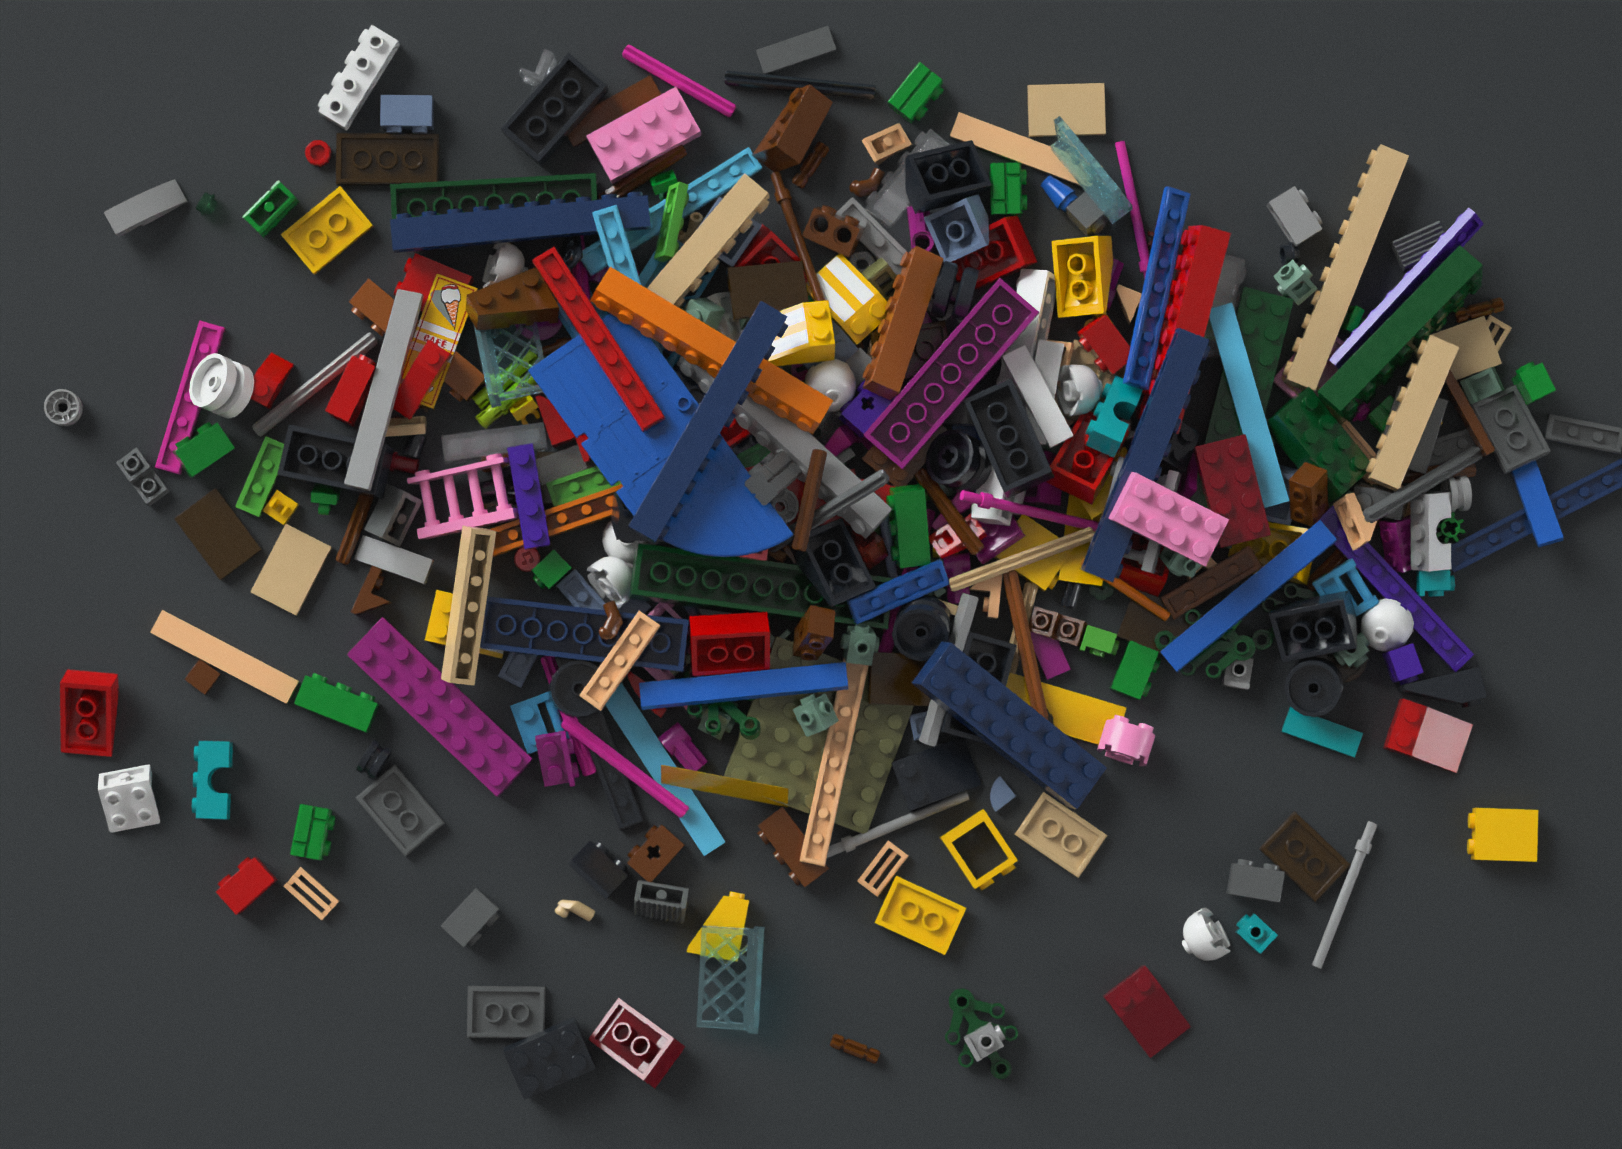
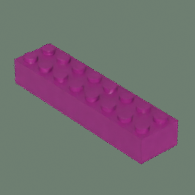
M999 278L863 436L904 470L964 401L963 399L971 393L1038 316L1039 311Z
M382 617L347 654L495 796L499 797L534 760L454 683L442 680V672L385 618Z

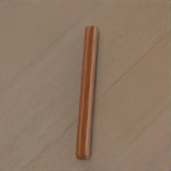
M1013 570L1004 573L1002 576L1030 706L1044 718L1048 719L1018 573Z

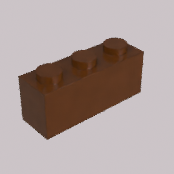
M783 807L758 825L761 830L757 834L766 845L771 842L776 849L773 855L781 865L787 863L792 870L788 875L797 886L802 883L806 887L829 869L826 863L824 867L800 861L805 836Z

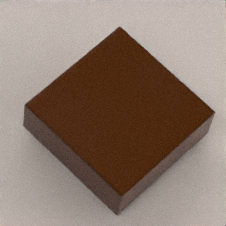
M199 659L184 680L206 695L221 674Z

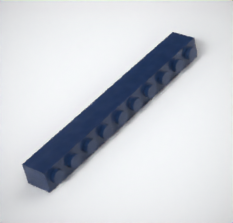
M642 192L627 193V197L617 198L616 194L602 195V200L592 201L591 197H578L576 202L566 203L565 199L550 200L549 205H540V202L533 201L524 203L525 207L514 208V204L499 205V209L489 210L488 206L474 207L473 212H463V209L447 210L448 214L437 215V211L422 212L420 217H412L410 213L397 214L396 219H390L392 247L395 253L594 235L598 234L592 212L614 205L618 207L625 232L651 229L648 195L643 196Z
M760 301L628 526L629 529L654 544L657 539L663 541L670 529L666 525L671 516L676 518L683 507V504L680 503L684 493L688 496L690 495L697 483L692 479L697 471L703 473L710 459L706 458L709 450L717 449L723 439L719 433L724 426L729 428L736 414L732 411L736 404L743 405L750 393L745 390L750 381L753 383L757 381L762 372L759 365L763 359L768 361L776 347L772 345L776 336L782 338L789 325L785 321L788 316Z
M1176 328L1080 570L1113 582L1114 578H1119L1123 569V564H1121L1124 554L1130 552L1133 540L1130 539L1133 531L1108 518L1131 472L1138 473L1152 481H1158L1162 471V467H1159L1162 458L1168 456L1172 443H1169L1172 433H1177L1181 424V419H1179L1181 410L1186 409L1190 402L1191 395L1188 393L1191 385H1196L1201 371L1198 370L1200 362L1201 360L1205 361L1209 354L1210 346H1207L1209 339L1182 328Z

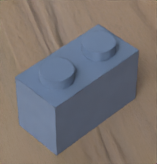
M381 95V128L386 130V133L400 134L402 130H412L414 134H427V130H434V99L432 95Z

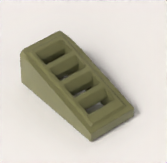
M879 258L866 268L862 274L888 302L889 298L893 297L895 289L887 295L885 293L893 288V283L897 276L883 258ZM891 277L890 280H888L885 284L879 287V285L882 282H884L887 278Z

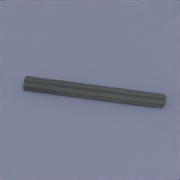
M1472 446L1363 511L1365 521L1374 523L1479 461L1483 457L1480 448Z
M879 470L816 509L811 530L886 485L889 481V476L884 470ZM797 521L788 526L793 536L769 548L770 552H777L793 541Z

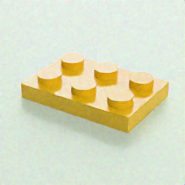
M339 186L281 235L315 275L374 226L342 187Z
M895 876L874 923L945 955L966 908Z

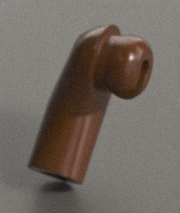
M874 168L869 179L851 182L850 192L857 197L874 194L886 173L878 168Z
M614 600L603 605L608 618L604 626L600 627L599 635L604 640L613 639L617 636L623 622Z

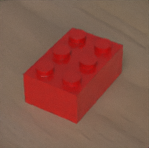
M767 612L689 616L692 676L770 670V629Z

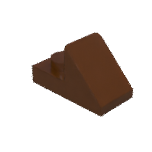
M372 565L351 613L361 615L391 604V602L374 595L375 590L380 591L385 581V577L382 576L384 572L382 569Z

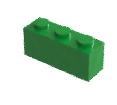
M920 484L889 488L890 496H886V504L892 508V521H888L889 534L893 536L894 546L890 547L892 561H895L900 568L923 566L931 563L925 489Z
M313 673L312 677L305 675L294 702L295 705L369 733L380 705L374 702L376 697L361 692L360 696L350 693L352 688L337 682L336 687L326 683L328 678Z

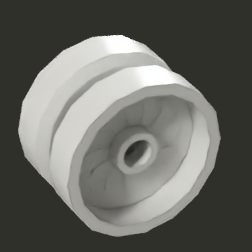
M216 353L208 355L194 370L189 388L190 399L194 405L212 411V413L224 418L236 417L249 403L253 393V373L249 367L234 362L227 357Z

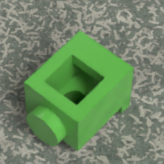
M1087 625L1078 651L1084 652L1086 648H1089V653L1104 658L1105 654L1115 656L1120 641L1115 640L1117 636L1115 633Z

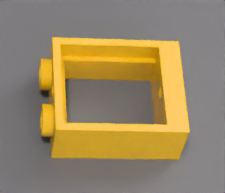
M984 809L940 837L974 889L979 887L982 891L994 883L992 879L999 873L1005 876L1016 868L1014 863L1018 861ZM984 821L1008 859L976 880L952 842Z

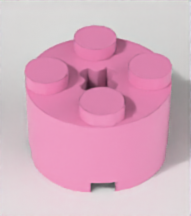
M1114 715L1113 719L1106 720L1097 751L1100 753L1105 750V756L1132 765L1133 761L1136 760L1140 761L1139 766H1146L1155 739V734L1152 733L1154 728L1143 723H1139L1136 726L1130 724L1128 718Z

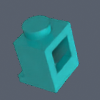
M1450 570L1416 571V594L1419 597L1425 596V592H1428V597L1444 596V592L1454 591L1455 578L1454 575H1450Z
M1254 913L1250 917L1245 914L1236 924L1239 929L1235 933L1258 954H1261L1278 936ZM1253 927L1259 928V936L1253 937L1251 935Z

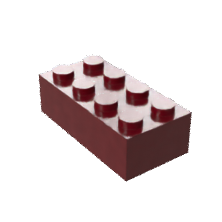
M1246 434L1194 447L1193 453L1207 508L1229 519L1217 543L1218 549L1270 536L1271 532Z

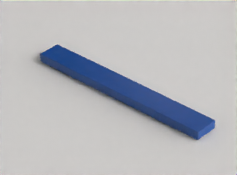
M1169 186L1164 188L1122 383L1145 391L1150 388L1190 199V193Z
M1319 520L1160 651V653L1175 671L1179 672L1332 546L1337 539Z
M846 662L639 683L641 709L647 710L848 690Z

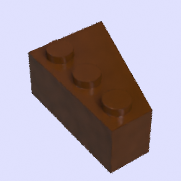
M810 84L802 88H796L789 98L790 101L752 154L754 158L773 172L782 171L801 163L833 103Z
M536 267L467 294L466 312L477 331L509 328L510 325L514 324L530 326L534 325L535 322L549 321L550 324L558 323L559 306Z

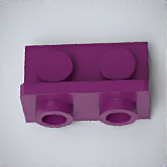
M1411 515L1403 517L1402 520L1380 521V536L1383 542L1384 560L1396 572L1404 573L1410 571Z
M566 730L536 735L535 740L544 786L569 783L570 787L575 786V778L579 777L577 762L572 763L570 754H574L575 751L572 738L567 739Z

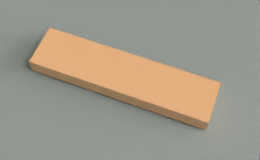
M638 611L579 696L601 711L661 625L641 611Z

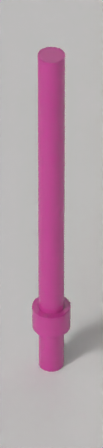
M1125 141L1115 143L1140 257V262H1138L1140 273H1143L1145 280L1150 254Z
M962 490L960 493V500L977 504L978 507L984 509L992 507L1081 529L1091 527L1094 532L1099 523L1093 520L994 498L989 493L981 492L977 494Z

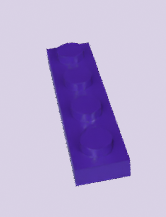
M530 443L507 447L524 549L550 546L534 445Z

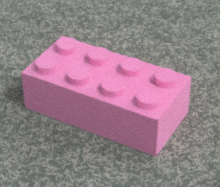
M674 87L588 134L586 137L610 182L614 184L679 145H685L700 137L701 131L677 87Z
M1131 472L1108 518L1202 566L1207 565L1229 519L1135 472Z

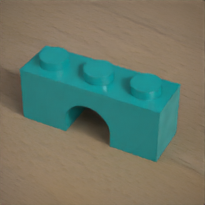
M1115 376L1112 384L1106 383L1100 396L1105 400L1104 402H1098L1093 413L1097 419L1096 421L1091 419L1085 434L1090 435L1086 446L1113 458L1129 424L1120 421L1117 417L1129 421L1143 391L1122 384L1123 378Z
M199 741V746L194 747V761L198 762V772L193 773V787H197V797L192 799V813H196V818L230 819L231 794L217 792L212 787L211 777L217 769L232 768L233 742Z

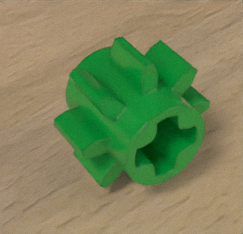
M1453 512L1451 513V518L1441 520L1437 526L1438 533L1436 535L1437 537L1444 538L1443 543H1448L1450 538L1456 543L1459 541L1456 535L1465 533V530L1460 529V524L1464 520L1457 521L1454 519L1455 514ZM1446 524H1453L1452 534L1444 532L1443 529L1446 527Z

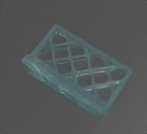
M1060 116L1054 119L1058 141L1051 145V150L1113 224L1133 209L1132 204Z
M537 322L532 326L519 324L520 326L513 335L503 330V328L493 329L494 333L492 334L491 329L477 331L474 326L486 389L492 408L502 406L501 401L543 392L539 385L533 386L527 383L531 377L529 372L526 373L523 379L512 374L519 364L530 369L544 359ZM524 328L534 333L528 343L518 338ZM499 334L509 338L503 349L494 344ZM514 342L525 347L518 357L507 352ZM529 350L538 355V359L533 365L522 360ZM504 356L514 361L508 371L498 366ZM508 378L519 383L515 390L504 392L503 385Z
M702 925L697 1027L747 1030L748 1033L758 1034L765 927L755 926L754 929ZM707 933H716L724 941L713 949L707 942ZM736 935H747L748 944L739 951L731 940ZM726 944L736 953L728 962H725L717 953ZM706 948L710 951V953L707 956ZM746 951H747V958L743 955V953L746 952ZM712 956L723 965L713 974L705 966L706 961ZM740 957L746 964V970L738 976L729 965ZM724 969L735 978L726 987L716 978ZM705 973L709 976V978L706 979V980H705ZM745 975H746V983L742 980V978H743ZM710 981H713L721 989L712 999L704 992V987ZM737 982L745 989V994L739 1000H736L728 991ZM723 994L733 1002V1005L725 1012L715 1004V1001ZM705 998L707 1003L703 1006V1001ZM745 1000L743 1008L740 1003ZM710 1005L720 1015L714 1021L703 1020V1011ZM737 1007L744 1014L743 1023L732 1022L727 1017V1014Z

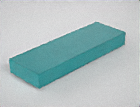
M1289 707L1281 730L1283 733L1353 758L1357 753L1363 735L1359 731L1319 717L1304 716Z

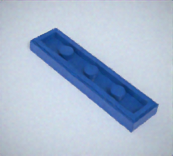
M1536 460L1511 471L1538 548L1563 541L1564 537Z
M938 559L847 600V604L854 623L859 624L950 585L942 561Z

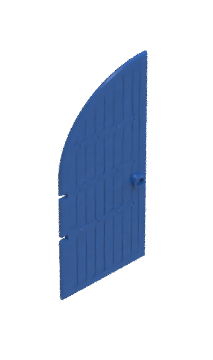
M610 313L602 321L662 411L665 420L642 432L580 335L528 369V372L575 437L578 438L584 433L588 437L581 445L611 486L620 481L623 487L616 491V493L634 516L699 407V404L651 338L645 337L631 325L622 323L616 316ZM723 438L716 450H709L706 458L710 459L703 473L697 471L692 479L697 483L689 496L685 493L682 496L680 503L683 504V507L676 518L671 516L666 525L670 529L663 540L675 547L696 554L714 557H735L767 550L786 541L793 536V533L770 502L767 505H762L755 497L756 494H752L745 486V481L751 476Z

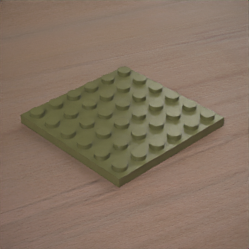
M775 636L770 649V670L843 662L823 653L817 661H807L801 657L792 656L793 642ZM867 671L834 822L862 834L869 830L892 767L891 763L895 759L914 707L909 705L868 704L869 671ZM837 691L817 692L814 695L817 697L826 693L833 706ZM812 693L757 698L751 701L746 716L758 719L761 733L753 740L745 739L739 733L724 777L788 788V804L780 801L776 802L810 814L828 728L806 737L801 725L797 721L793 709L801 704L800 699ZM748 723L745 727L751 729L754 727V724Z

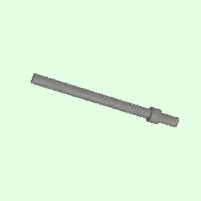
M965 790L872 828L864 834L860 833L853 837L848 835L841 838V842L829 846L827 858L846 851V853L853 851L860 844L968 801V794Z
M1367 822L1361 840L1358 839L1354 848L1356 849L1355 856L1312 963L1315 967L1322 969L1365 856L1370 853L1372 848L1370 843L1377 828V824L1373 822Z

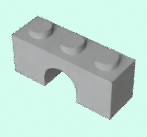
M1426 491L1411 500L1410 505L1411 570L1428 572L1451 569V543L1439 542L1436 529L1441 520L1451 518V492Z

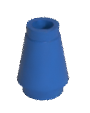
M1051 175L1041 184V187L1058 210L1061 209L1063 212H1067L1066 207L1078 198L1075 195V190Z

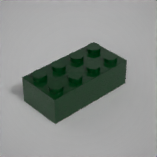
M1310 387L1295 395L1267 420L1271 436L1298 469L1306 462L1327 470L1328 503L1342 496L1367 473L1366 469L1370 462L1369 459Z

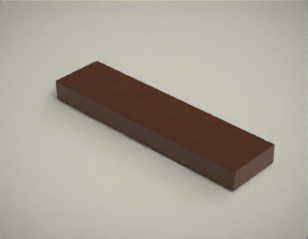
M651 75L597 104L568 136L573 147L575 148L586 142L588 134L660 96L661 93Z
M1449 370L1443 387L1476 447L1480 448L1483 457L1494 452L1495 449L1452 371Z
M1249 544L1161 596V599L1175 620L1187 611L1261 569L1263 565Z

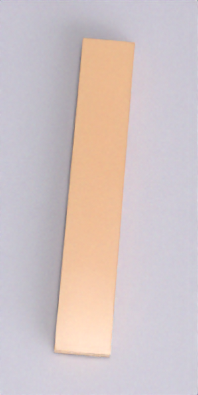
M960 112L950 134V138L961 142L972 140L977 148L1089 189L1097 182L1102 168L1101 165Z
M164 610L161 611L150 632L288 704L299 683L298 680Z

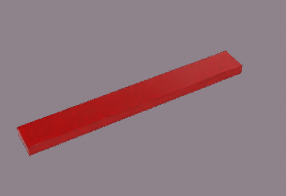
M552 247L534 258L532 262L642 432L665 420L662 411L556 248Z

